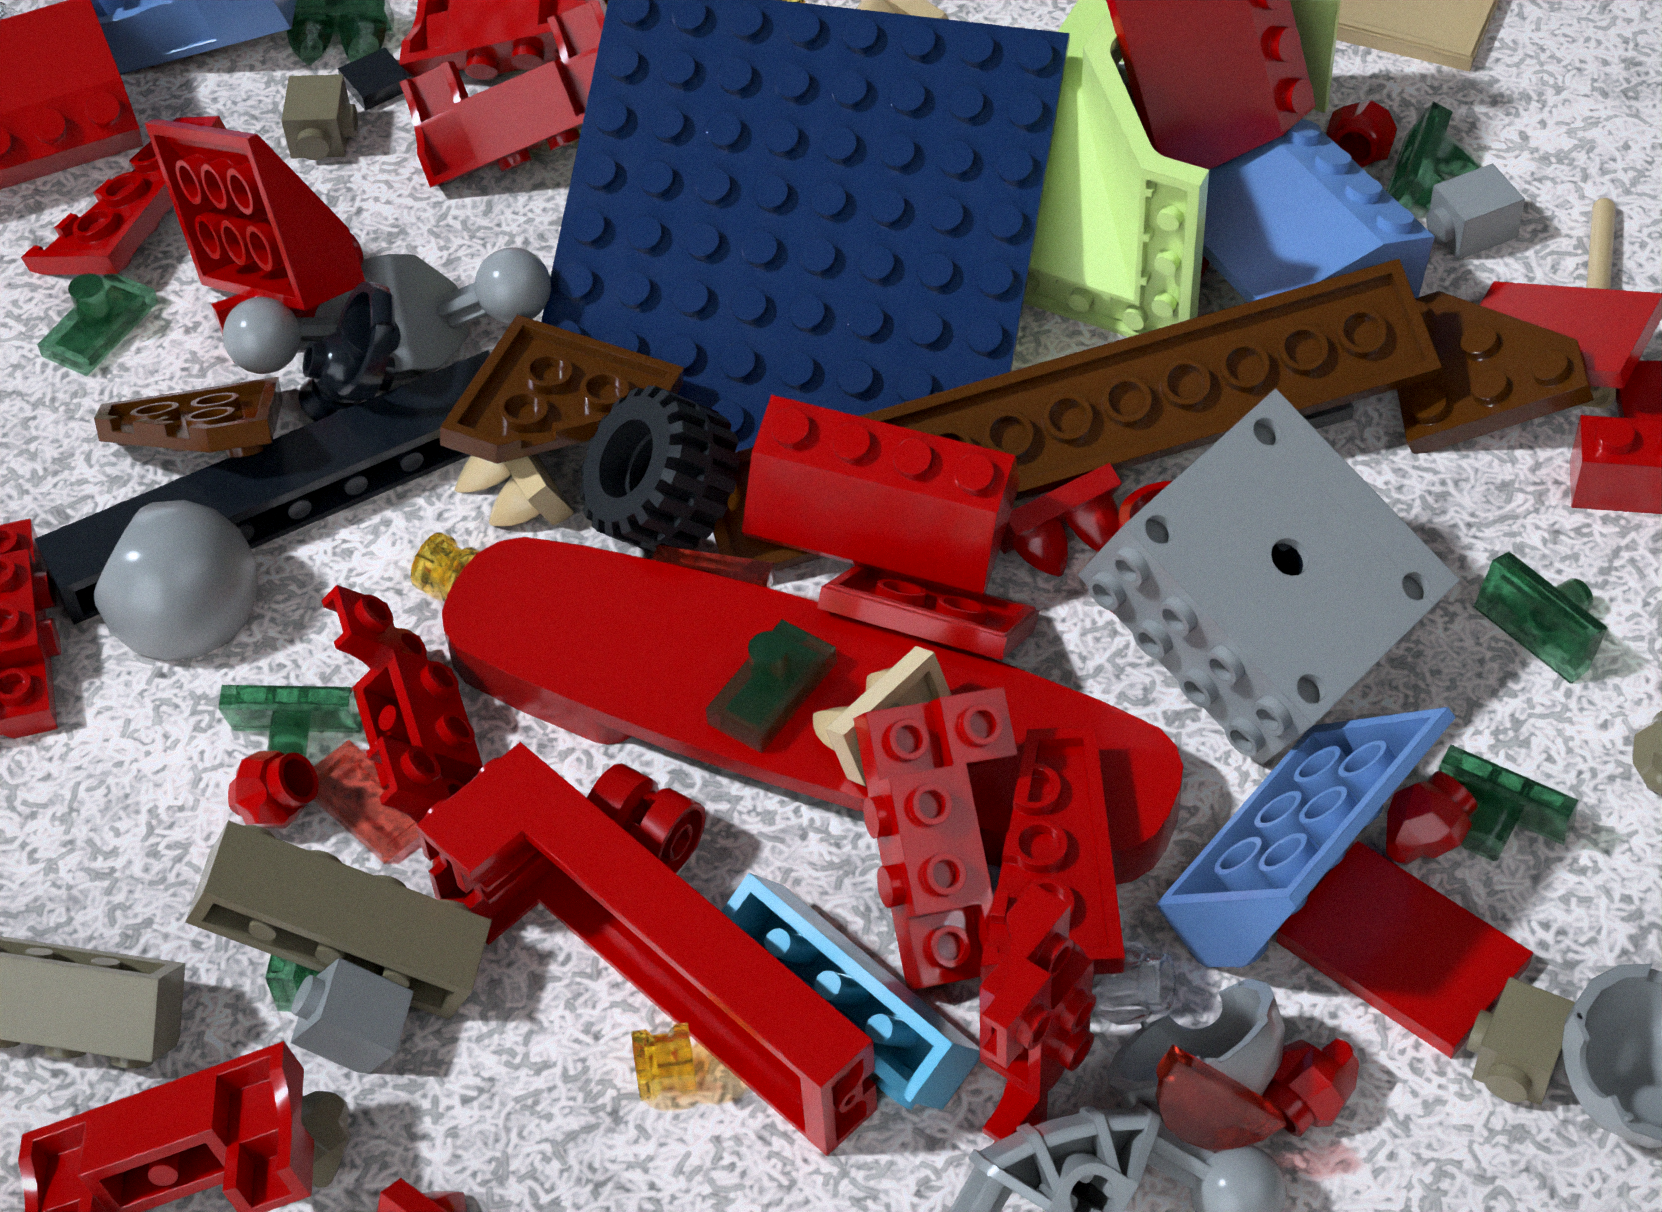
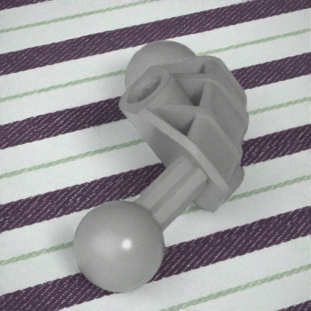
M516 247L503 248L490 254L480 265L475 282L460 289L442 273L413 254H387L364 259L361 265L366 282H378L386 285L394 296L395 322L399 327L401 340L398 348L389 355L395 360L393 381L421 376L439 369L468 338L469 322L487 315L500 322L509 324L512 323L517 314L533 319L545 308L551 293V278L545 264L532 252ZM353 290L320 304L315 317H296L285 304L273 298L254 297L247 299L234 307L226 318L223 328L225 349L230 358L246 371L256 374L277 372L286 367L297 353H305L310 341L320 343L327 335L336 332L343 307Z
M1137 1102L1129 1108L1097 1110L1093 1106L1080 1108L1079 1114L1055 1118L1035 1126L1026 1123L1018 1126L1017 1132L980 1151L973 1149L968 1159L975 1166L949 1212H1001L1012 1191L1046 1212H1124L1140 1184L1146 1164L1189 1188L1195 1212H1283L1287 1188L1279 1165L1264 1150L1246 1143H1228L1212 1150L1164 1122L1158 1113Z

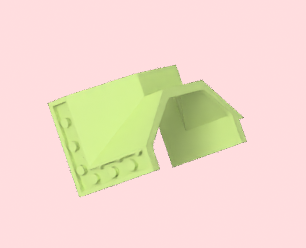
M1078 0L1057 31L1070 33V42L1024 304L1131 337L1198 317L1209 170L1165 157L1153 149L1117 69L1119 62L1124 63L1106 0ZM1290 0L1297 30L1300 35L1310 83L1313 87L1316 107L1313 110L1325 113L1329 106L1341 0Z

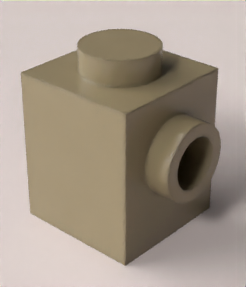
M343 74L289 76L281 122L291 159L321 160L326 157H345L348 137H357L358 115L355 104H350Z
M1509 977L1494 1014L1481 1009L1471 1031L1466 1050L1478 1054L1472 1079L1484 1083L1492 1094L1510 1102L1527 1100L1541 1106L1563 1052L1562 1036L1565 1018L1575 1002Z

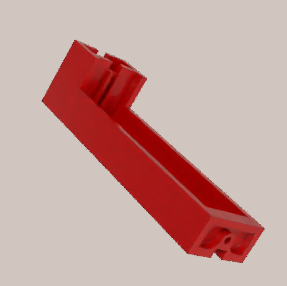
M519 742L502 757H497L487 762L473 780L450 798H445L435 803L428 810L425 817L416 824L423 854L430 862L433 860V867L428 872L435 898L438 900L457 901L468 907L472 913L492 920L486 939L487 945L491 944L540 903L826 1156L878 1110L876 1084L868 1078L875 1070L873 1040L523 743Z

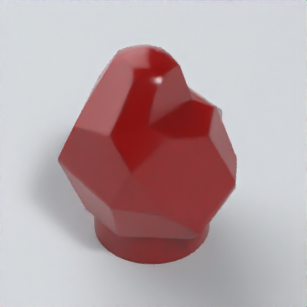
M1373 100L1346 105L1333 111L1325 134L1342 150L1349 153L1351 158L1362 168L1371 163L1388 159L1398 128L1388 109Z
M279 750L257 751L241 760L236 770V778L229 784L228 804L235 814L243 818L246 825L285 829L299 816L307 803L315 799L319 788L318 776L311 762L302 754L296 752L285 754Z
M1436 771L1427 781L1415 783L1395 792L1387 812L1386 854L1389 859L1398 864L1407 865L1419 857L1437 858L1460 846L1472 826L1469 817L1478 808L1475 798L1462 784L1442 771Z
M1338 1037L1321 1049L1302 1039L1284 1045L1282 1062L1259 1099V1106L1273 1121L1296 1137H1301L1311 1125L1314 1127H1331L1356 1088L1359 1060L1353 1046L1348 1041Z

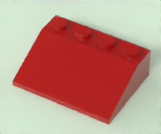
M66 0L0 20V190L143 146L138 122L91 0Z
M1106 0L1140 121L1151 146L1159 154L1210 170L1283 136L1316 107L1313 87L1310 83L1300 35L1297 30L1290 0Z
M160 119L145 122L201 285L252 298L269 297L282 302L288 307L306 311L355 289L362 282H366L361 268L364 257L358 240L350 233L349 228L258 134Z

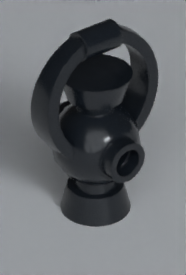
M362 282L358 284L343 307L336 332L327 335L320 343L314 341L308 343L303 357L302 370L304 377H309V379L301 385L298 397L301 408L313 421L316 422L364 400H371L378 391H389L395 374V360L389 355L398 348L401 335L399 327L395 322L394 296L386 285L378 282Z

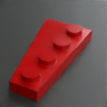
M220 116L179 117L173 120V122L226 129ZM151 141L129 160L134 170L121 174L112 180H106L93 192L98 202L85 214L78 217L77 214L70 213L54 227L59 235L54 242L45 250H43L42 246L34 245L21 257L30 272L42 275L102 274L110 276L118 274L130 264L133 254L145 239L157 230L160 220L173 205Z
M1096 726L1027 730L1013 799L1009 831L1006 834L998 886L997 890L995 889L990 914L987 941L984 944L980 964V981H984L1010 950L1006 914L1032 883L1070 905L1069 938L1082 948L1088 958L1094 961L1093 975L1124 973L1125 953Z

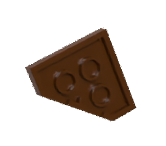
M1441 291L1415 298L1442 369L1438 377L1397 389L1406 441L1412 454L1428 453L1594 400L1584 355L1577 339Z
M517 314L440 426V445L499 464L590 441L591 437L594 438L598 430L597 425L603 416H608L612 405L621 397L626 399L631 390L638 387L645 389L647 385L678 394L683 386L684 367Z
M271 377L104 403L100 405L94 421L100 442L117 443L119 446L139 445L168 448L175 452L197 451L211 453L226 450L228 457H245L263 451V444L272 443L283 397L279 377Z

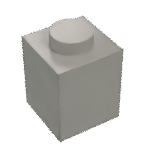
M1492 163L1433 185L1430 210L1426 217L1427 229L1435 236L1434 241L1437 244H1445L1453 255L1460 260L1518 238L1525 198Z
M339 957L316 977L313 975L307 976L299 987L291 1009L292 1014L298 1016V1020L290 1043L355 1072L369 1074L397 1052L414 991Z

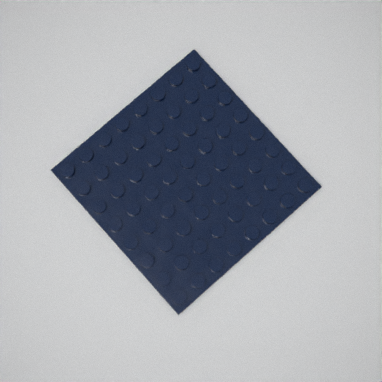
M608 0L550 276L551 293L543 310L541 322L684 367L683 386L677 395L718 411L720 415L725 416L732 424L730 431L735 432L739 444L735 452L754 446L771 394L860 416L1011 372L1070 42V33L782 0Z

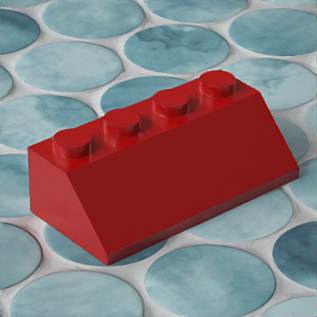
M771 394L751 454L742 534L749 538L984 598L1020 485L1016 455Z

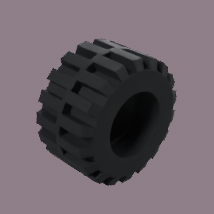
M647 385L645 389L638 387L631 390L626 399L621 397L612 405L608 416H603L597 425L598 430L594 438L591 437L586 449L588 453L586 460L582 464L580 475L583 476V483L580 486V500L585 501L583 512L586 519L592 521V527L597 532L660 556L677 557L680 556L682 551L689 553L698 547L700 538L707 539L715 530V523L719 518H723L728 509L726 504L730 494H734L737 481L734 478L735 472L739 469L740 455L735 453L739 443L736 433L730 431L732 424L725 416L720 415L718 411L660 387Z

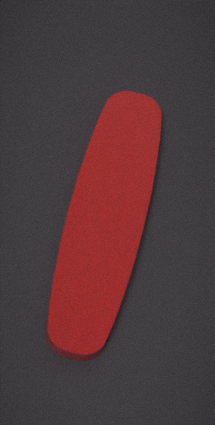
M530 537L499 541L478 552L462 569L447 594L441 611L444 632L453 668L466 684L521 712L595 743L611 745L621 743L633 736L669 751L761 782L863 812L864 801L869 797L867 786L847 779L836 752L823 744L816 735L813 727V713L835 707L850 706L866 692V679L869 674L892 668L915 646L935 653L952 695L1004 687L1018 755L1002 761L967 766L986 863L988 865L1002 866V854L1006 834L1009 831L1013 799L1028 729L1096 726L1116 885L1133 882L1151 871L1167 850L1177 825L1184 766L1176 744L1161 728L1099 699L978 653L818 609V602L670 563L590 546Z

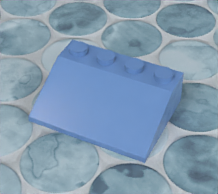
M1301 119L1283 136L1209 170L1203 256L1247 302L1395 259H1400L1414 297L1419 298L1435 236L1409 210L1396 201L1377 180L1373 179L1351 158L1349 153L1342 150L1329 138L1318 124Z
M1449 707L1313 725L1304 733L1155 904L1198 963L1206 968H1242L1252 964L1266 952L1270 937L1287 918L1296 914L1306 904L1308 893L1326 872L1333 869L1343 860L1346 855V848L1365 826L1379 817L1384 809L1383 804L1454 721L1456 717Z

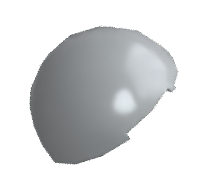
M187 500L152 502L139 509L115 546L94 590L95 605L110 633L135 653L164 661L198 658L228 644L249 620L258 592L256 558L241 530L216 509Z
M1653 963L1617 965L1590 980L1565 1018L1562 1036L1564 1067L1571 1088L1584 1111L1602 1129L1646 1148H1662V972L1652 969Z
M1245 979L1219 991L1222 1001L1221 1014L1214 1023L1204 1028L1190 1029L1176 1023L1169 1014L1149 1024L1146 1019L1140 1022L1142 1027L1116 1052L1107 1070L1110 1086L1129 1107L1140 1102L1161 1116V1120L1173 1127L1200 1130L1233 1121L1258 1103L1282 1062L1285 1026L1270 984L1256 979Z

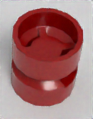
M623 763L615 764L606 770L596 781L587 796L593 804L676 874L698 847L706 821L705 807L671 788L659 790L658 783L655 780Z

